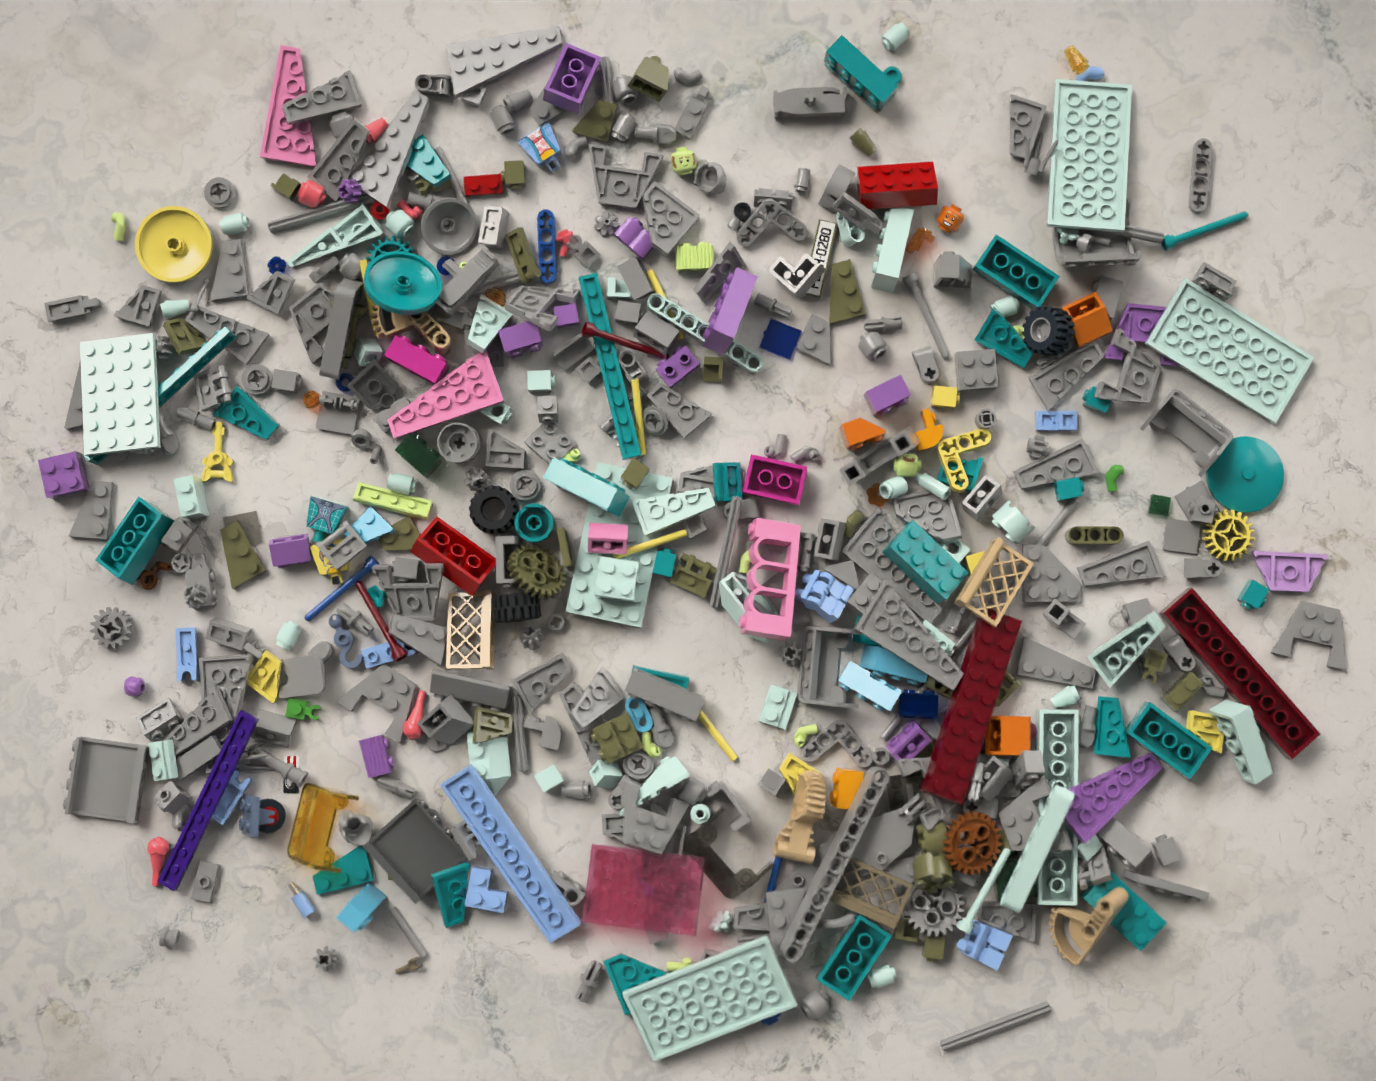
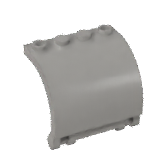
M1126 198L1125 225H1129V198ZM1052 227L1057 263L1059 265H1066V268H1076L1078 264H1085V267H1096L1100 263H1105V266H1116V263H1124V265L1130 266L1136 265V262L1141 260V251L1134 253L1131 237L1097 230L1078 229L1080 231L1078 234L1081 237L1084 234L1094 233L1111 239L1109 246L1092 242L1089 252L1084 254L1079 252V248L1076 247L1078 240H1068L1066 244H1062L1059 241L1061 234L1057 231V227Z

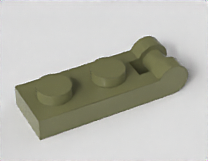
M518 227L507 233L505 237L521 282L527 284L532 281V278L540 277L541 271L536 266L523 227Z

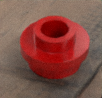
M377 201L371 206V214L378 220L385 219L390 213L388 208ZM383 207L384 210L383 212L378 213L377 208Z

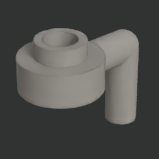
M1094 233L1084 234L1078 238L1076 247L1079 248V252L1085 254L1089 252L1092 242L1109 246L1111 239Z
M364 429L356 430L351 439L353 445L360 449H372L370 462L376 464L382 450L381 446L371 441L372 436L368 431Z

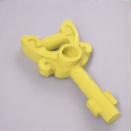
M215 422V427H212V435H215L214 452L202 460V463L206 465L202 474V482H208L212 478H224L226 481L232 482L233 474L229 466L233 465V459L228 457L227 454L222 453V435H225V427H223V422ZM220 465L224 470H212V467Z

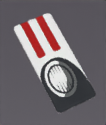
M284 756V763H292L295 768L299 769V756ZM284 779L283 793H299V787L289 779Z

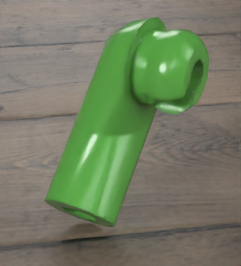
M1113 465L1106 473L1105 480L1108 492L1117 491L1116 479L1120 474L1124 473L1123 466Z

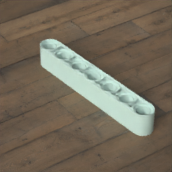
M658 293L652 294L648 298L647 308L650 312L658 315L664 321L675 325L682 332L704 344L705 339L700 336L699 331L708 328L709 324ZM658 299L661 302V306L654 308L651 306L650 301ZM669 309H674L677 312L675 318H670L667 315ZM685 319L692 320L693 327L686 328L683 321ZM735 340L732 341L723 356L749 373L758 372L763 365V360L759 355ZM739 349L742 352V357L735 358L732 355V351ZM750 359H755L758 362L757 368L749 366L748 362Z
M1054 785L1002 895L1001 906L1017 913L1021 911L1072 803L1074 792L1058 785Z

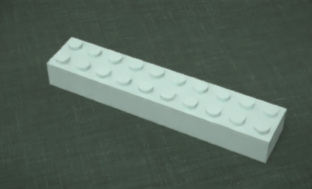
M1036 709V751H1042L1045 773L1042 776H1046L1051 790L1054 785L1065 789L1078 785L1079 710ZM1048 796L1035 800L1040 814ZM1064 820L1057 834L1066 831L1073 850H1049L1035 879V903L1038 905H1077L1078 837Z

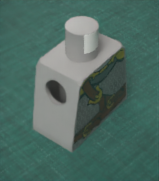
M181 516L178 517L161 540L162 545L175 554L181 553L199 525L192 520Z

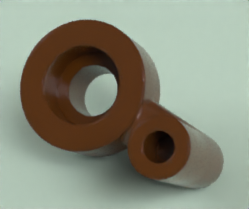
M157 561L150 570H143L137 578L138 586L146 590L153 589L158 581L156 574L159 570L171 571L172 564Z

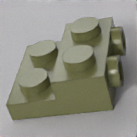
M628 712L592 728L593 732L590 733L594 743H599L601 750L598 752L602 761H607L608 764L643 748Z

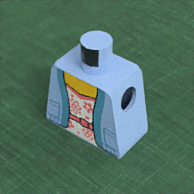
M549 122L518 140L520 148L539 168L546 164L550 171L553 172L561 166L556 157L561 155V150Z

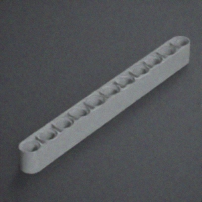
M871 767L867 771L779 947L780 955L789 962H797L801 958L889 781V774L884 769ZM880 772L879 780L875 781V775ZM871 790V796L866 798L867 791ZM863 807V813L858 816V809ZM854 824V831L849 833V827ZM845 842V848L840 851V845ZM837 860V865L831 868V863ZM828 877V883L823 886L824 878ZM819 895V901L814 903V897ZM810 912L811 917L805 921V915ZM802 930V935L796 938V933ZM793 948V953L787 956V951Z

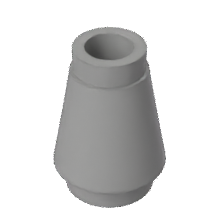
M526 90L506 95L503 102L510 113H515L532 101L533 97L530 91Z
M583 780L562 785V796L584 800L590 798V782Z

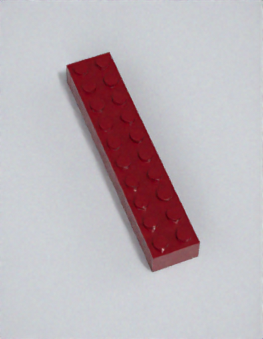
M1187 588L1159 613L1237 703L1250 706L1254 713L1253 717L1256 725L1286 759L1292 760L1321 735L1193 588Z
M986 609L988 617L995 620L997 617L996 611ZM1004 614L998 625L994 628L977 617L960 668L963 676L952 693L920 792L955 805L963 804L1022 623L1021 620Z

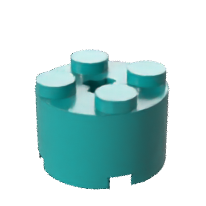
M536 503L527 504L516 514V531L528 542H543L551 536L554 530L553 515L543 505ZM534 518H536V520L540 522L539 525H536V528H533V526L530 525V522H533Z

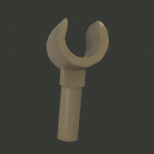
M420 957L410 959L408 964L395 970L396 974L409 969L416 970L421 968L423 964L420 966L416 964V959Z

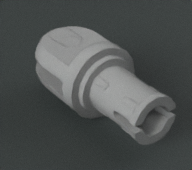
M655 124L653 127L636 126L635 138L652 139L654 143L670 144L676 140L677 131L673 126Z
M409 192L407 204L421 207L426 211L432 203L443 199V197L432 194L425 197Z
M163 414L159 415L160 448L164 454L172 456L178 452L179 442L174 430L168 429Z
M341 603L340 605L352 615L350 618L339 608L336 609V612L348 621L346 625L349 628H357L365 637H368L371 633L365 627L371 632L374 630V627L362 618V612L359 610L355 612L345 603Z
M321 641L308 652V656L319 655L324 664L333 655L334 648L331 643Z
M1085 705L1082 722L1078 723V746L1087 748L1094 741L1097 728L1094 725L1096 707Z
M661 706L650 709L649 711L654 723L653 729H651L654 741L659 748L667 749L674 742L670 724L665 723Z
M595 960L589 963L585 973L581 974L579 978L582 983L575 994V998L577 1000L580 998L579 1001L586 1002L591 988L596 987L598 984L597 978L602 970V964L598 963L595 967L597 962Z

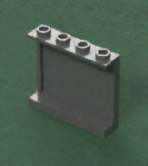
M415 798L363 845L367 852L415 904L434 887L431 874L457 866L463 859L467 858L460 845L453 839L454 836L448 827L444 829L440 825L442 820L435 813L433 815L430 814L427 810L429 806L422 798L420 800Z

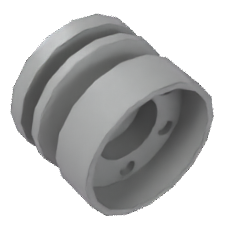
M451 423L440 431L437 438V447L440 454L446 460L453 463H468L479 455L482 448V439L474 427L464 423ZM462 438V441L465 442V446H461L460 449V445H457V441H461Z

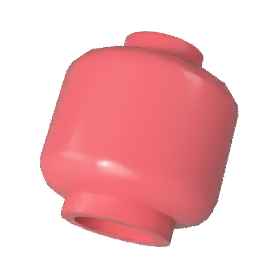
M307 180L306 183L302 182L296 195L299 196L300 203L311 208H316L318 204L322 205L326 198V194H323L324 187L311 180Z

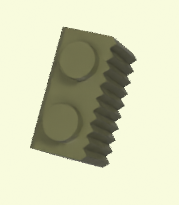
M1184 672V675L1179 680H1176L1174 686L1168 688L1166 694H1163V697H1160V699L1172 711L1178 712L1204 683L1192 672Z

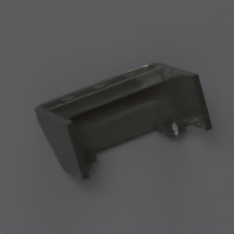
M721 806L705 823H702L685 838L683 848L725 897L733 899L753 886L774 867L772 861H769L756 874L749 868H743L736 874L732 872L709 846L717 837V831L711 823L725 811V808Z

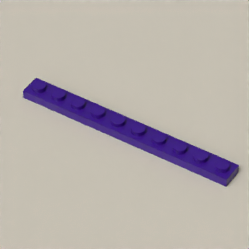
M244 710L239 711L158 880L160 884L172 891H177L259 721L258 718Z

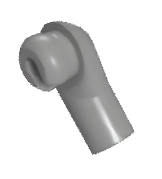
M586 136L568 143L565 149V156H567L569 161L577 158L576 152L578 148L588 145Z
M778 434L776 443L769 447L767 446L764 449V454L768 458H774L782 454L787 436Z
M803 446L790 457L797 463L803 458L817 461L820 454L815 448Z
M1204 675L1200 679L1204 683L1201 687L1204 693L1223 698L1225 688L1214 687L1211 681L1212 678Z
M185 803L175 814H172V827L178 831L183 830L185 826L183 815L191 808L189 804Z

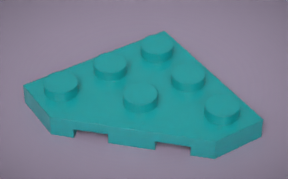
M622 953L603 961L625 1016L631 1014L622 995L623 991L669 974Z

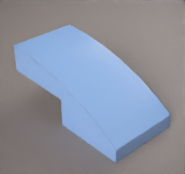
M1036 411V431L1077 430V411Z

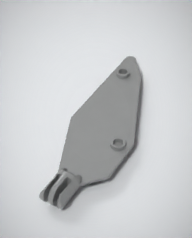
M918 793L902 808L871 817L851 858L883 870L911 845L914 822L920 818V814L927 812L932 806L928 804L914 815L927 802L923 798L909 810V807L921 797V794ZM854 824L849 827V833L854 831ZM836 834L815 851V858L812 864L802 863L775 887L774 891L803 887L805 888V895ZM845 842L840 845V851L845 848ZM837 860L831 863V868L837 865ZM851 862L847 863L844 869L845 874L854 870ZM865 868L858 871L860 877L870 874L869 870ZM854 872L847 875L846 878L849 881L856 879L857 876ZM800 877L802 881L798 883L795 881V878ZM828 877L824 878L823 886L828 883ZM843 877L839 879L837 884L844 882Z

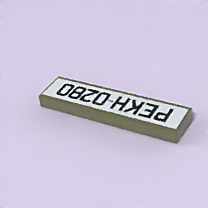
M821 219L818 221L811 257L826 270L805 295L821 298L837 223Z

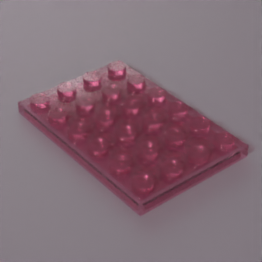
M592 844L582 922L696 936L705 857L664 852L661 855H656L639 849Z

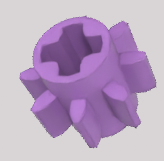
M356 179L342 180L343 184L338 188L340 197L345 198V203L357 202L358 197L362 195L361 184L356 183Z

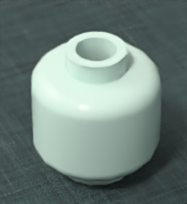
M403 210L391 211L387 215L386 228L397 238H407L413 232L414 220Z

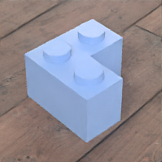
M475 865L472 867L465 906L500 913L505 911L508 891L489 888L492 868Z

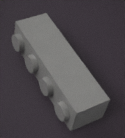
M1148 598L1124 604L1121 610L1124 621L1127 620L1129 627L1152 612ZM1159 634L1138 657L1140 661L1138 667L1141 675L1148 669L1143 667V663L1149 647L1165 652ZM1166 660L1162 672L1156 671L1157 676L1171 672L1168 660ZM1147 675V676H1146V678H1152V677H1153L1152 675Z
M634 667L625 688V692H628L627 695L634 699L640 697L646 700V704L654 707L659 705L663 707L665 712L670 714L678 713L682 719L689 722L697 720L705 701V696L636 667Z

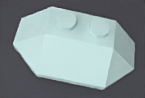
M731 572L719 582L722 606L739 626V619L745 613L744 600L752 591L747 586L745 576ZM755 595L753 597V606L758 612L778 616L777 609L766 596ZM747 635L764 643H768L771 640L770 638Z
M473 726L467 731L469 762L474 766L495 797L511 777L507 737L503 736L482 743L472 744Z

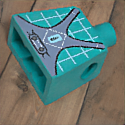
M311 496L307 527L315 529L312 541L322 542L325 539L326 533L332 534L340 527L349 507Z

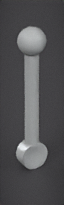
M205 278L194 305L190 307L191 312L195 313L198 311L197 306L206 287L209 285L210 279Z

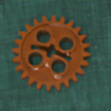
M965 811L964 816L957 815L958 821L955 819L951 820L953 826H946L950 831L949 833H943L947 836V839L942 840V843L947 844V846L942 850L948 852L944 857L950 859L949 864L954 866L955 870L973 875L974 872L981 874V870L987 871V865L993 867L992 859L998 860L995 854L1001 853L997 848L1003 845V843L998 842L1002 835L997 834L1000 828L995 826L996 821L991 820V816L985 815L982 812L971 811L970 814V812ZM981 827V832L978 835V829ZM964 832L963 838L960 839L961 833ZM984 846V852L981 854V849Z

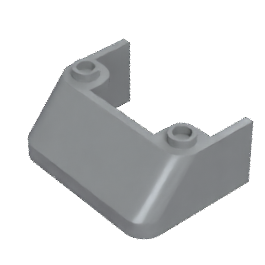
M1173 389L1140 428L1142 431L1148 425L1155 431H1164L1166 428L1196 452L1194 454L1196 464L1204 467L1198 474L1200 477H1202L1233 439V434L1227 427L1176 389Z
M808 626L804 629L797 691L800 702L859 708V704L846 703L845 690L842 687H836L840 648L845 649L850 645L852 634L863 635L862 633L852 629Z

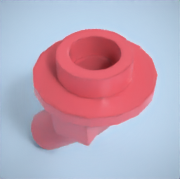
M568 229L558 232V236L555 238L556 241L563 243L559 253L563 257L567 256L569 248L566 243H571L570 240L573 235V231H568Z

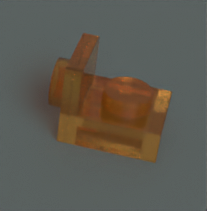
M918 228L905 251L913 254L915 250L919 251L924 241L921 238L932 243L935 237L930 230Z

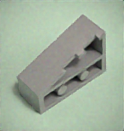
M944 251L943 254H940L934 263L933 287L971 288L972 265L961 255H955L953 251Z
M1114 817L1096 833L1099 841H1104L1108 845L1107 849L1116 856L1118 854L1128 868H1133L1137 872L1153 856L1151 849Z

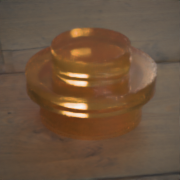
M316 391L307 392L303 396L304 406L309 409L318 407L321 395Z

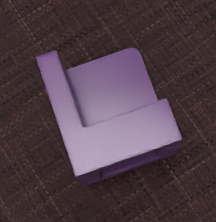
M576 303L553 308L554 315L558 316L557 328L580 325Z

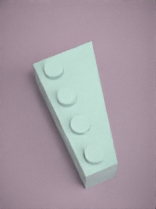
M897 207L890 208V211L886 210L883 221L887 223L885 228L882 227L879 237L882 239L881 245L878 244L876 250L878 260L873 263L872 273H874L871 288L893 293L899 278L914 209Z
M1152 611L1093 650L1087 658L1108 687L1111 688L1164 629L1165 625L1155 611Z
M1226 699L1209 709L1211 716L1215 715L1218 721L1216 726L1219 732L1222 731L1227 739L1225 742L1227 748L1235 755L1233 760L1243 780L1256 785L1272 775L1271 762L1267 757L1265 745L1261 740L1260 730L1255 723L1254 713L1250 706Z

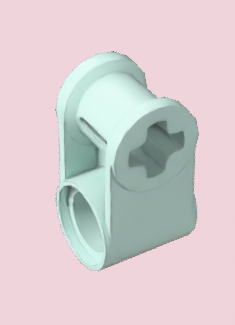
M837 212L836 221L842 243L846 247H852L861 242L865 237L864 230Z

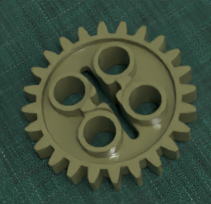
M528 543L525 546L521 544L508 557L507 564L510 566L507 570L512 571L509 575L510 577H515L513 583H519L518 588H524L525 594L531 592L532 597L537 595L540 600L543 596L546 600L549 597L553 599L565 587L564 583L567 581L564 578L566 573L562 572L564 566L558 565L560 560H555L554 554L550 556L548 549L543 551L542 546L537 549L535 544L531 547Z

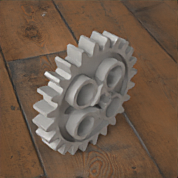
M913 886L904 911H907V913L904 914L903 918L910 919L907 925L913 923V931L919 928V935H922L925 931L927 938H929L931 933L934 934L935 938L938 937L939 932L943 937L946 935V930L952 933V926L957 928L958 923L956 921L962 920V917L958 914H963L965 911L960 908L965 902L959 901L963 895L956 894L959 888L939 889V896L934 897L931 894H927L926 890ZM915 900H921L924 903V907H917ZM936 904V908H930L929 905ZM942 905H948L951 908V912H944ZM926 916H933L936 922L929 923Z

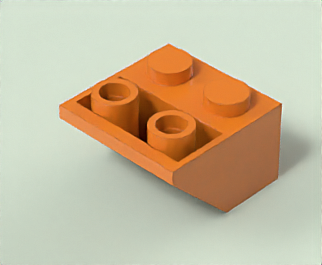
M1097 292L1062 307V310L1067 311L1068 315H1071V322H1074L1073 330H1075V335L1073 334L1072 338L1078 348L1113 332L1106 307Z
M862 418L843 423L840 426L846 448H852V451L863 448L864 443L870 442V444L880 442L886 434L885 429Z
M991 716L986 731L985 755H1020L1022 751H1031V717Z

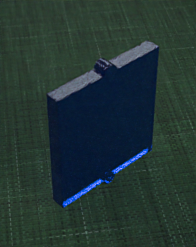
M771 318L766 331L763 332L764 337L759 348L790 360L802 331Z

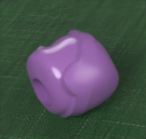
M131 676L125 680L124 691L128 696L137 697L143 694L145 681L142 678Z

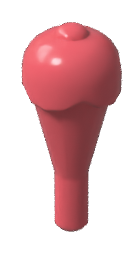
M422 690L418 693L416 705L403 725V733L410 740L421 738L424 734V731L417 724L423 718L426 692Z
M162 837L153 838L147 845V852L150 854L153 870L152 885L155 887L160 885L158 880L161 869L170 849L169 842Z

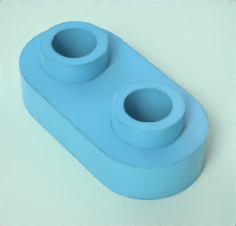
M629 697L626 700L625 707L635 729L639 732L649 731L653 725V720L643 699L640 697L638 699ZM632 702H638L639 707L637 709L632 708ZM641 719H645L647 721V724L645 726L640 725L639 722Z

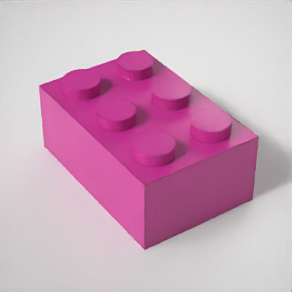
M395 335L384 355L389 361L433 385L446 376L450 367L447 365L444 357L436 353L433 356L428 351L429 349L418 344L416 347L409 338L403 335L401 337Z
M751 454L742 494L798 506L807 467Z

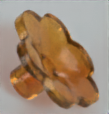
M492 287L485 291L487 298L502 307L505 306L506 295L502 289Z
M879 483L873 484L872 488H869L866 492L869 496L868 502L875 504L877 507H881L884 505V502L889 501V499H884L881 495H877V493H880Z

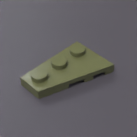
M848 259L832 264L829 324L866 315L851 260Z
M238 520L220 530L232 589L266 571L264 564Z

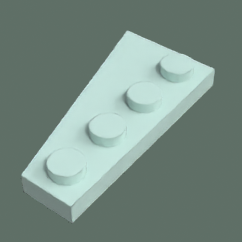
M709 488L686 491L679 494H668L660 497H649L642 500H631L646 537L717 507Z

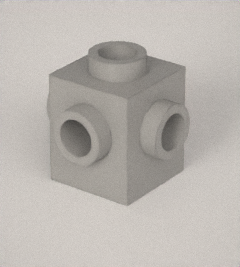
M1199 495L1198 498L1192 499V502L1190 501L1188 505V513H1190L1189 522L1212 524L1213 517H1216L1217 514L1216 501L1210 500V496Z

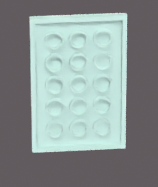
M150 333L80 342L84 455L92 456L160 448L156 335Z

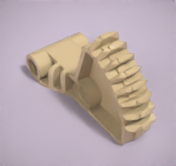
M372 305V310L377 312H372L371 317L377 319H373L371 322L372 325H377L373 329L374 332H379L377 334L378 339L383 337L390 339L395 335L397 336L416 329L436 354L445 356L449 353L450 337L448 333L427 311L422 312L421 317L418 319L413 318L411 315L391 313L395 329L385 332L380 321L381 307Z
M807 770L804 774L799 775L790 819L775 839L774 857L807 864L813 863L815 847L812 844L814 839L810 835L813 834L811 829L814 823L823 819L826 807V785L822 773L815 770Z
M1117 887L1101 898L1091 915L1070 905H1054L1052 907V913L1049 916L1051 920L1048 923L1052 926L1049 928V932L1053 933L1050 939L1055 940L1053 946H1058L1057 953L1063 954L1062 959L1067 958L1074 965H1078L1088 956L1108 925L1127 902L1128 894L1125 889ZM1063 915L1070 917V935L1074 943L1084 951L1081 956L1070 946L1064 935L1062 926Z

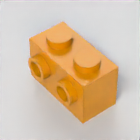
M836 767V772L832 776V782L834 783L833 791L830 792L829 796L831 806L839 809H849L863 781L864 772L856 769Z

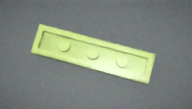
M361 482L358 483L353 497L354 502L428 520L433 505L431 500L392 492L388 489Z

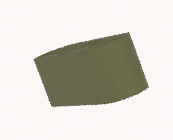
M1076 526L1068 529L1065 533L1066 541L1073 545H1112L1121 542L1124 537L1122 529L1116 526ZM1073 530L1079 533V539L1077 541H1074L1071 538V532ZM1092 530L1096 531L1099 535L1096 541L1090 538ZM1112 530L1118 535L1115 541L1109 537V533Z

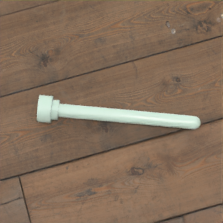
M1005 848L1002 851L966 918L963 917L958 922L956 927L965 933L970 934L974 928L972 927L974 924L973 920L1011 853L1010 849Z

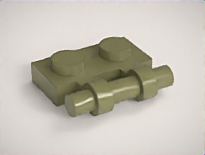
M683 553L680 560L686 562L685 568L677 565L670 583L705 598L712 580L706 578L707 573L715 575L717 568L711 566V563L707 561L705 563L696 559V556L692 554L689 556ZM692 565L702 570L700 575L690 571Z

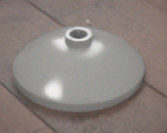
M443 198L435 201L426 209L421 220V234L425 243L435 252L444 255L462 252L471 245L477 233L478 224L474 211L467 203L456 198ZM448 220L449 224L443 226V223Z

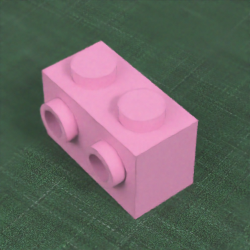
M589 523L588 552L627 553L628 525Z

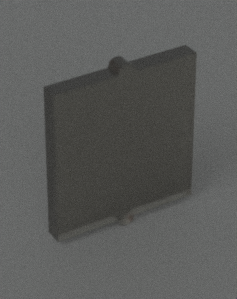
M257 511L223 517L225 527L238 520L251 544L262 542L261 525H259Z

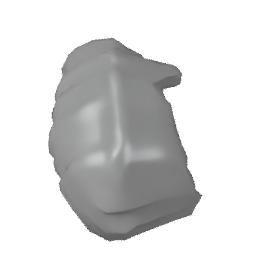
M705 159L699 161L693 170L694 185L705 193L716 194L723 192L727 183L723 167L715 162H707Z
M344 810L340 814L339 831L347 843L363 846L372 838L374 831L370 817L355 814L351 810Z

